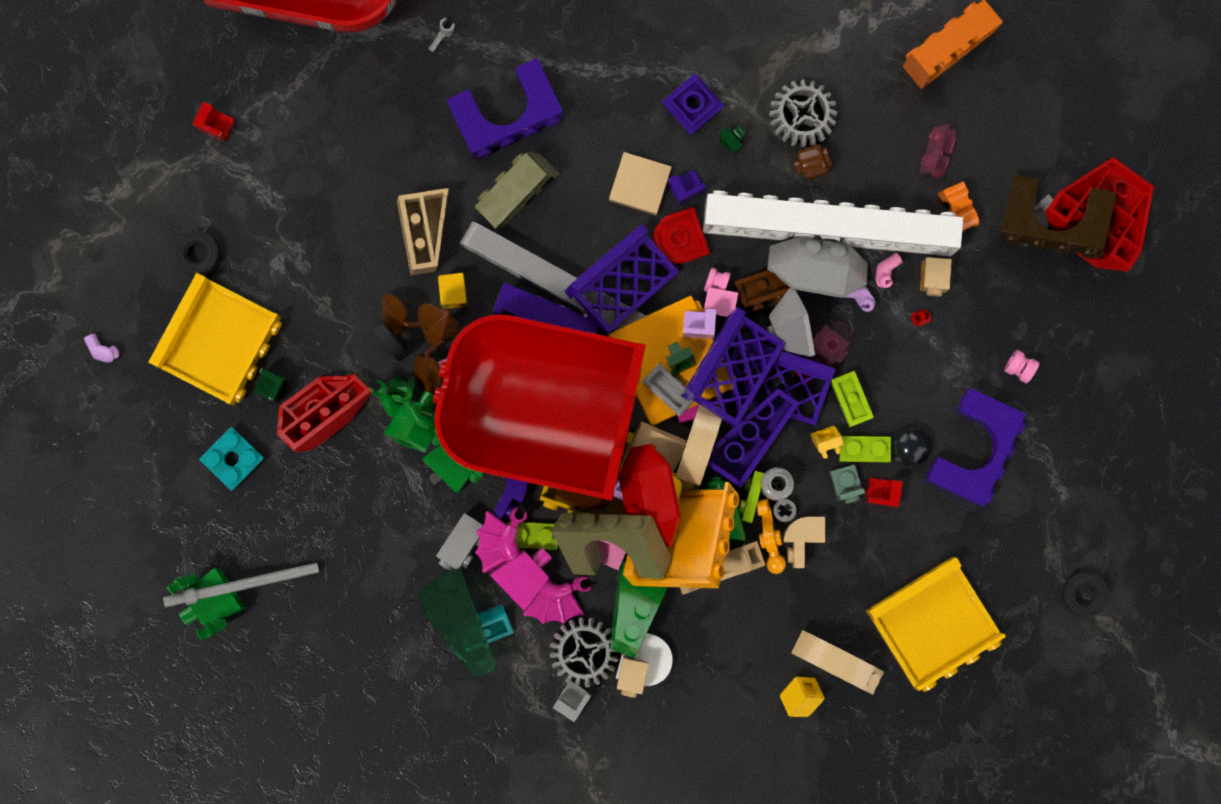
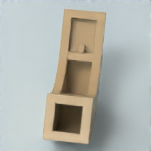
M700 404L676 473V478L681 480L683 484L682 490H698L722 421L721 418Z
M757 541L729 550L724 561V577L720 581L765 566ZM680 587L682 595L700 589Z
M803 630L792 651V654L872 695L884 671Z

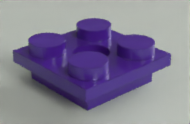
M696 73L661 102L691 136L725 107ZM690 98H696L699 100L700 106L697 109H690L686 101Z

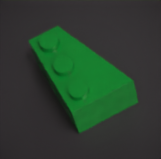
M623 561L617 576L618 582L615 594L610 648L634 659L668 587L633 586L623 575L626 563Z

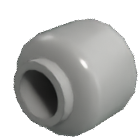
M783 468L767 470L761 480L762 494L772 501H780L787 498L794 489L792 475Z

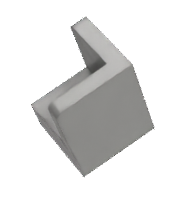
M570 681L554 704L553 709L575 722L590 699L591 693L580 686H575V683Z

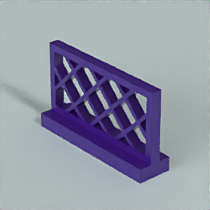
M643 224L638 226L573 281L564 291L570 299L574 297L606 334H609L679 273L675 266L646 235L648 230ZM643 243L651 251V259L638 257V248ZM622 261L633 262V274L621 272ZM638 262L650 264V276L638 274ZM655 264L663 265L670 274L666 277L655 276ZM603 277H616V289L603 288ZM620 277L633 279V291L620 289ZM638 279L650 281L649 292L637 291ZM587 291L598 292V304L589 303L582 295ZM603 293L615 294V306L602 305ZM620 294L633 296L632 307H620ZM602 310L615 311V321L610 326L602 318Z
M738 307L727 317L681 394V397L688 401H695L733 427L738 426L785 344L745 317L746 312ZM743 325L752 330L754 339L742 341L740 329ZM769 341L776 348L773 353L764 355L760 342ZM755 343L758 356L747 358L744 345ZM738 346L742 359L730 361L728 349ZM760 360L762 372L757 375H751L748 362ZM743 363L746 377L735 379L731 365ZM726 367L730 380L718 382L715 372L717 368ZM748 381L749 394L739 396L736 383ZM731 384L734 398L723 400L719 386ZM714 387L717 401L709 402L701 397L705 389ZM736 402L738 413L735 418L726 413L724 403Z
M742 337V341L750 340L748 338ZM755 343L744 345L746 355H749L750 358L758 356ZM761 343L764 355L773 353L775 347ZM738 346L734 348L730 361L737 359L740 352ZM781 350L773 363L777 373L764 379L762 384L767 393L770 394L766 382L779 376L785 387L781 391L787 392L790 397L792 395L789 390L803 384L809 397L799 401V405L811 400L815 407L813 417L809 418L801 415L798 407L796 408L797 413L793 412L790 417L816 425L835 372V367ZM752 361L753 365L750 366V370L755 368L757 373L760 374L761 372L758 368L761 365L760 362ZM737 364L731 365L732 369L735 367L737 373L734 374L735 377L739 376L740 378H742V374L745 373V369L740 371ZM777 365L785 367L786 369L780 371ZM789 370L797 371L801 381L787 387L782 374ZM801 373L809 375L810 377L804 379ZM813 378L824 380L822 391L811 395L806 382ZM745 381L742 382L745 389L739 391V396H743L741 394L745 392L748 394L750 392V388ZM727 391L722 394L734 398L733 392ZM820 395V397H819V399H818V402H817V405H816V403H815V401H814L813 398H815V397H817V396ZM753 398L750 404L756 406L761 401Z

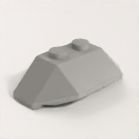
M799 236L769 247L767 269L775 273L780 280L792 289L843 298L867 285L868 263L850 245Z

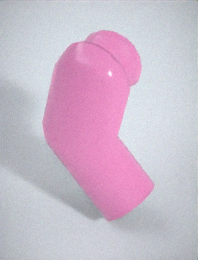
M894 253L877 265L875 280L879 287L888 288L892 285V269L903 263L897 253Z

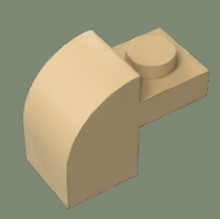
M825 517L799 518L786 527L782 536V542L792 543V548L788 547L787 561L792 563V568H805V543H825Z

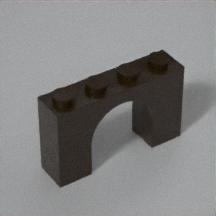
M1014 175L1001 228V240H1005L1006 243L1011 245L1028 244L1038 250L1046 248L1056 249L1061 254L1079 253L1088 259L1103 258L1117 192L1091 188L1082 220L1069 230L1053 231L1042 226L1034 215L1039 192V179Z

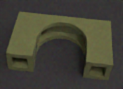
M561 513L551 531L573 574L596 575L605 557L597 540L613 543L623 549L631 558L640 578L663 579L672 561L652 516Z

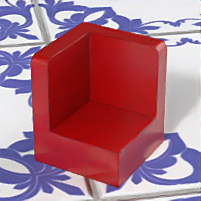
M203 102L193 125L197 130L225 142L235 120L216 111L212 105Z
M868 479L865 503L899 507L903 481Z

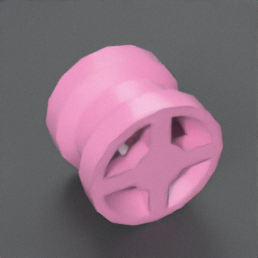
M711 267L704 291L707 292L710 287L726 290L731 273H720L716 268Z

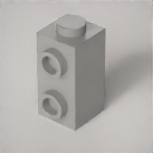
M464 513L436 555V557L441 559L439 564L449 571H452L453 568L460 570L461 567L466 569L474 557L470 553L476 545H479V536L476 531L483 524Z

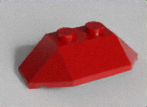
M355 374L316 378L279 406L277 436L294 452L314 450L354 418L371 395L370 389Z
M653 443L630 448L618 476L626 515L652 516L666 547L673 546L681 514L671 465L656 450Z

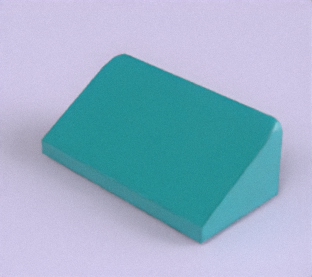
M503 604L456 623L457 632L466 652L514 633Z

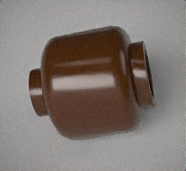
M820 144L799 150L797 153L798 160L794 161L797 174H803L807 180H813L828 174L829 167L833 166L827 147L823 148Z

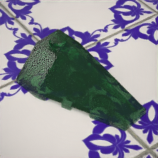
M458 568L433 579L418 593L426 618L473 678L497 670L496 660L464 572L461 568Z

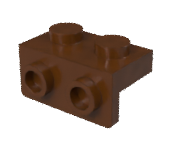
M769 270L734 281L743 311L750 309L751 313L764 309V304L774 301L775 305L778 304L788 289L791 288Z

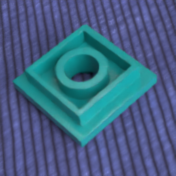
M230 427L199 460L233 491L264 457L233 427ZM231 452H236L239 456V461L234 466H229L226 461L227 455Z

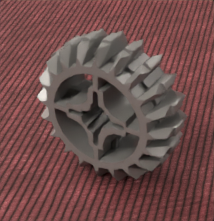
M803 79L799 87L795 81H792L790 88L784 85L781 89L782 93L777 92L775 94L777 101L771 102L770 106L775 110H771L769 116L776 118L771 121V126H779L775 134L780 135L784 133L783 142H786L788 138L793 139L791 146H795L797 141H800L802 148H805L807 140L811 146L816 144V139L823 142L825 139L824 134L830 135L832 132L830 127L836 124L833 117H836L837 111L831 109L836 105V102L827 101L831 97V93L827 92L823 95L824 86H819L817 90L814 88V81H811L810 85L806 86V81ZM797 96L809 97L805 102H799L795 99L791 100ZM816 102L823 113L822 121L818 119V115L813 110ZM784 106L789 109L788 112L793 116L791 125L784 118ZM809 106L807 115H804L803 118L801 117L797 122L799 113L806 110ZM802 125H807L811 128L814 126L816 128L811 131L797 130Z
M580 617L579 626H575V622L570 620V630L562 625L560 628L565 634L561 636L559 633H555L554 637L560 640L559 644L553 642L550 647L558 649V652L550 653V658L558 657L559 660L552 664L553 668L560 665L562 667L557 673L558 676H562L565 672L569 675L565 680L567 683L571 681L572 677H575V686L577 687L580 685V679H585V687L590 686L589 679L591 678L594 679L596 685L600 684L597 676L601 674L604 679H607L608 675L604 670L607 668L610 671H614L615 667L610 665L609 662L618 661V657L611 656V652L617 651L610 648L611 638L608 639L606 637L611 632V629L607 628L602 632L600 629L603 626V622L601 621L597 627H593V618L589 619L588 625H584V619ZM580 631L593 632L602 640L592 644L587 643L581 636ZM573 634L576 649L564 657V643ZM578 640L581 641L585 648L597 646V648L592 649V653H589L590 664H588L584 656L572 658V656L577 655V651H580ZM606 648L605 660L596 670L592 656L600 649ZM581 661L585 664L589 673L576 672L567 664Z

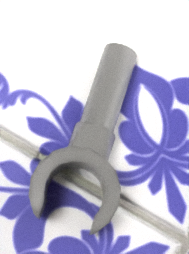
M443 18L440 21V32L428 48L432 52H434L445 37H449L454 33V23L451 28H444L447 18Z

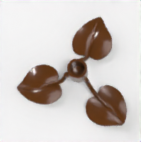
M384 294L382 296V316L389 330L393 334L399 335L404 332V326L421 327L427 342L432 346L424 353V356L417 355L415 357L414 374L421 388L434 395L436 388H441L442 378L439 377L440 367L436 360L430 357V354L439 346L444 345L446 339L458 336L460 332L459 324L454 317H449V310L441 309L429 303L422 304L419 307L418 322H408L406 320L407 309L402 301L394 295Z

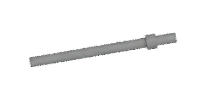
M317 563L197 590H194V588L183 590V593L163 597L164 607L183 603L190 605L197 603V600L319 573Z

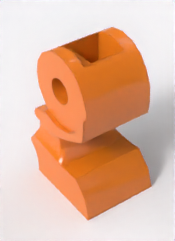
M964 181L938 193L943 203H949V212L955 213L956 217H963L962 233L972 226L976 227L979 225L978 215L972 206V200L968 197V189Z

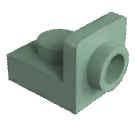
M855 464L829 472L838 501L845 500V503L848 504L860 500L859 495L864 494L865 490L861 487Z

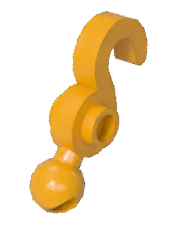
M758 500L757 509L759 516L762 515L763 533L759 534L762 549L766 548L769 553L766 567L771 573L780 574L786 566L785 559L779 555V546L783 545L780 530L775 531L769 500Z

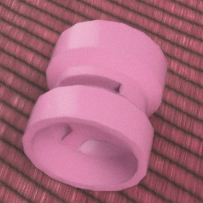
M1017 349L1006 364L1004 371L1010 375H1017L1020 381L1027 384L1038 369L1040 362L1033 358H1026L1024 353Z

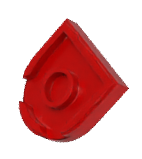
M694 207L664 217L656 226L653 243L671 263L684 264L710 255Z

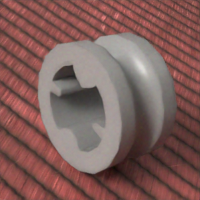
M788 499L777 501L773 506V515L780 522L790 521L796 515V506ZM788 504L791 507L788 510L791 511L790 516L784 515L781 517L778 514L780 512L778 510L779 505L785 506Z

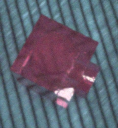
M825 325L813 339L815 354L830 366L835 361L840 363L848 354L846 347L850 343L828 325Z

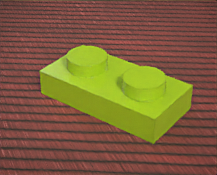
M855 371L831 380L830 383L849 428L874 418Z
M841 436L844 445L839 446L841 449L839 462H891V437Z
M753 471L752 476H749L745 482L744 490L748 491L746 500L740 501L738 509L739 514L742 515L741 521L753 522L761 490V480L765 473Z
M519 523L516 535L518 547L557 550L558 544L551 532L555 524Z

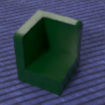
M261 368L259 373L262 375L253 393L278 403L288 381Z

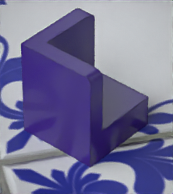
M694 170L680 177L675 175L668 179V186L679 206L706 192L707 187L705 183H701Z

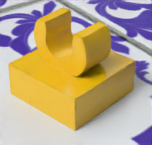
M835 426L811 433L812 441L824 459L828 458L826 451L833 448L836 454H840L841 449L839 446L844 444Z

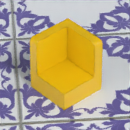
M457 273L438 276L442 308L467 307L468 300L464 274Z
M795 677L780 694L788 716L809 717L825 699L816 679L808 677Z

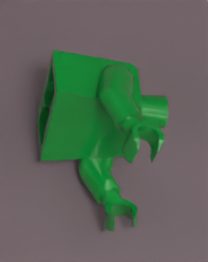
M376 380L380 383L381 388L378 391L370 388V392L380 398L379 401L384 410L393 418L383 434L402 446L425 453L434 435L435 412L432 410L435 405L433 403L434 395L424 391L417 403L411 401L412 392L410 388L397 387L405 393V397L402 398L399 395H392L391 397L390 394L386 393L385 383Z
M434 428L435 433L431 441L437 448L424 456L422 460L459 494L469 480L476 483L485 473L468 469L455 462L441 446L436 429Z
M214 568L201 580L197 575L190 574L182 578L177 577L166 588L174 596L178 590L190 588L197 590L228 583L229 580L221 568ZM235 591L197 600V603L190 604L189 607L179 612V616L185 625H189L199 619L200 623L206 627L203 630L195 629L201 641L224 630L227 625L225 618L246 609Z

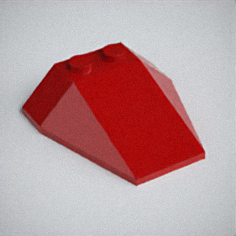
M1113 157L1059 191L1045 212L1053 231L1069 230L1082 220L1091 188L1117 192L1103 258L1088 259L1083 257L1082 254H1076L1096 268L1128 272L1142 251L1154 186Z

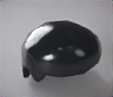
M914 427L902 428L894 433L891 439V454L899 463L919 465L926 461L931 453V439L921 429Z

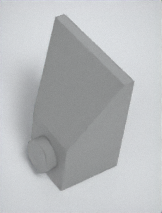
M789 288L770 313V326L767 327V331L785 343L782 348L783 351L814 356L815 351L808 313L796 290Z

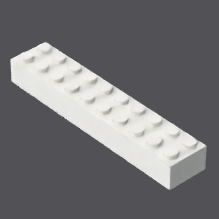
M713 191V194L707 195L705 203L703 233L782 241L803 236L847 244L856 248L952 256L961 248L963 217H956V214L952 212L931 215V211L916 210L915 213L905 212L904 208L892 207L889 211L880 210V206L865 205V208H857L853 203H839V206L829 205V202L824 200L804 203V199L789 198V201L778 200L779 197L771 195L763 196V199L753 198V195L749 193L729 196L728 192Z

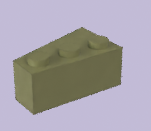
M520 153L512 161L514 166L508 172L503 171L495 179L497 184L491 190L486 189L478 197L480 202L475 208L494 228L504 227L525 207V203L534 194L538 195L543 190L541 186L550 177L555 179L559 175L555 168L540 153Z

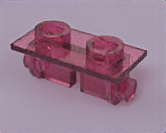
M950 125L934 127L930 133L929 145L921 160L920 174L932 173L931 176L937 179H941L942 175H945L950 158L942 154L943 152L947 154L952 153L957 138L955 135L956 131L949 129Z

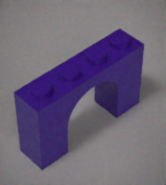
M538 58L515 68L517 79L527 97V107L522 117L512 124L503 126L487 121L481 115L469 89L446 100L473 159L488 157L493 153L492 150L500 146L507 148L515 143V139L522 136L525 138L531 137L538 132L537 129L545 125L552 127L563 118V110Z
M969 388L965 390L955 413L981 425L987 430L992 440L991 457L983 467L977 470H967L940 457L934 458L924 482L971 504L982 507L985 503L989 504L994 496L995 490L992 488L995 481H999L1004 474L1005 467H1003V463L1006 457L1010 458L1014 452L1016 445L1013 444L1016 435L1022 433L1026 425V421H1023L1026 414Z

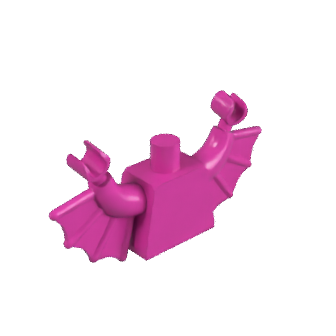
M515 508L509 515L510 525H506L487 511L483 526L476 531L479 536V545L475 554L482 561V572L486 573L489 571L490 576L523 609L524 616L535 617L542 624L549 621H559L565 624L573 616H584V612L572 595V591H589L591 586L583 588L580 586V582L588 577L577 576L572 584L556 585L549 581L548 575L541 568L552 557L543 548H540L530 557L523 549L520 550L516 543L517 526L527 518V512L525 511L521 520H519L514 515L517 510Z

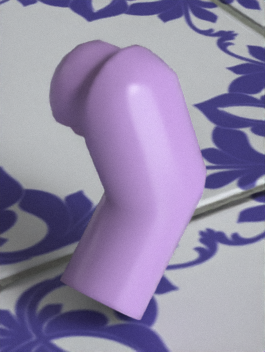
M866 287L845 296L846 298H854L865 312H870L874 309L875 299Z
M91 334L84 338L94 359L109 363L119 357L117 347L111 346L108 348L107 346H102L96 334Z

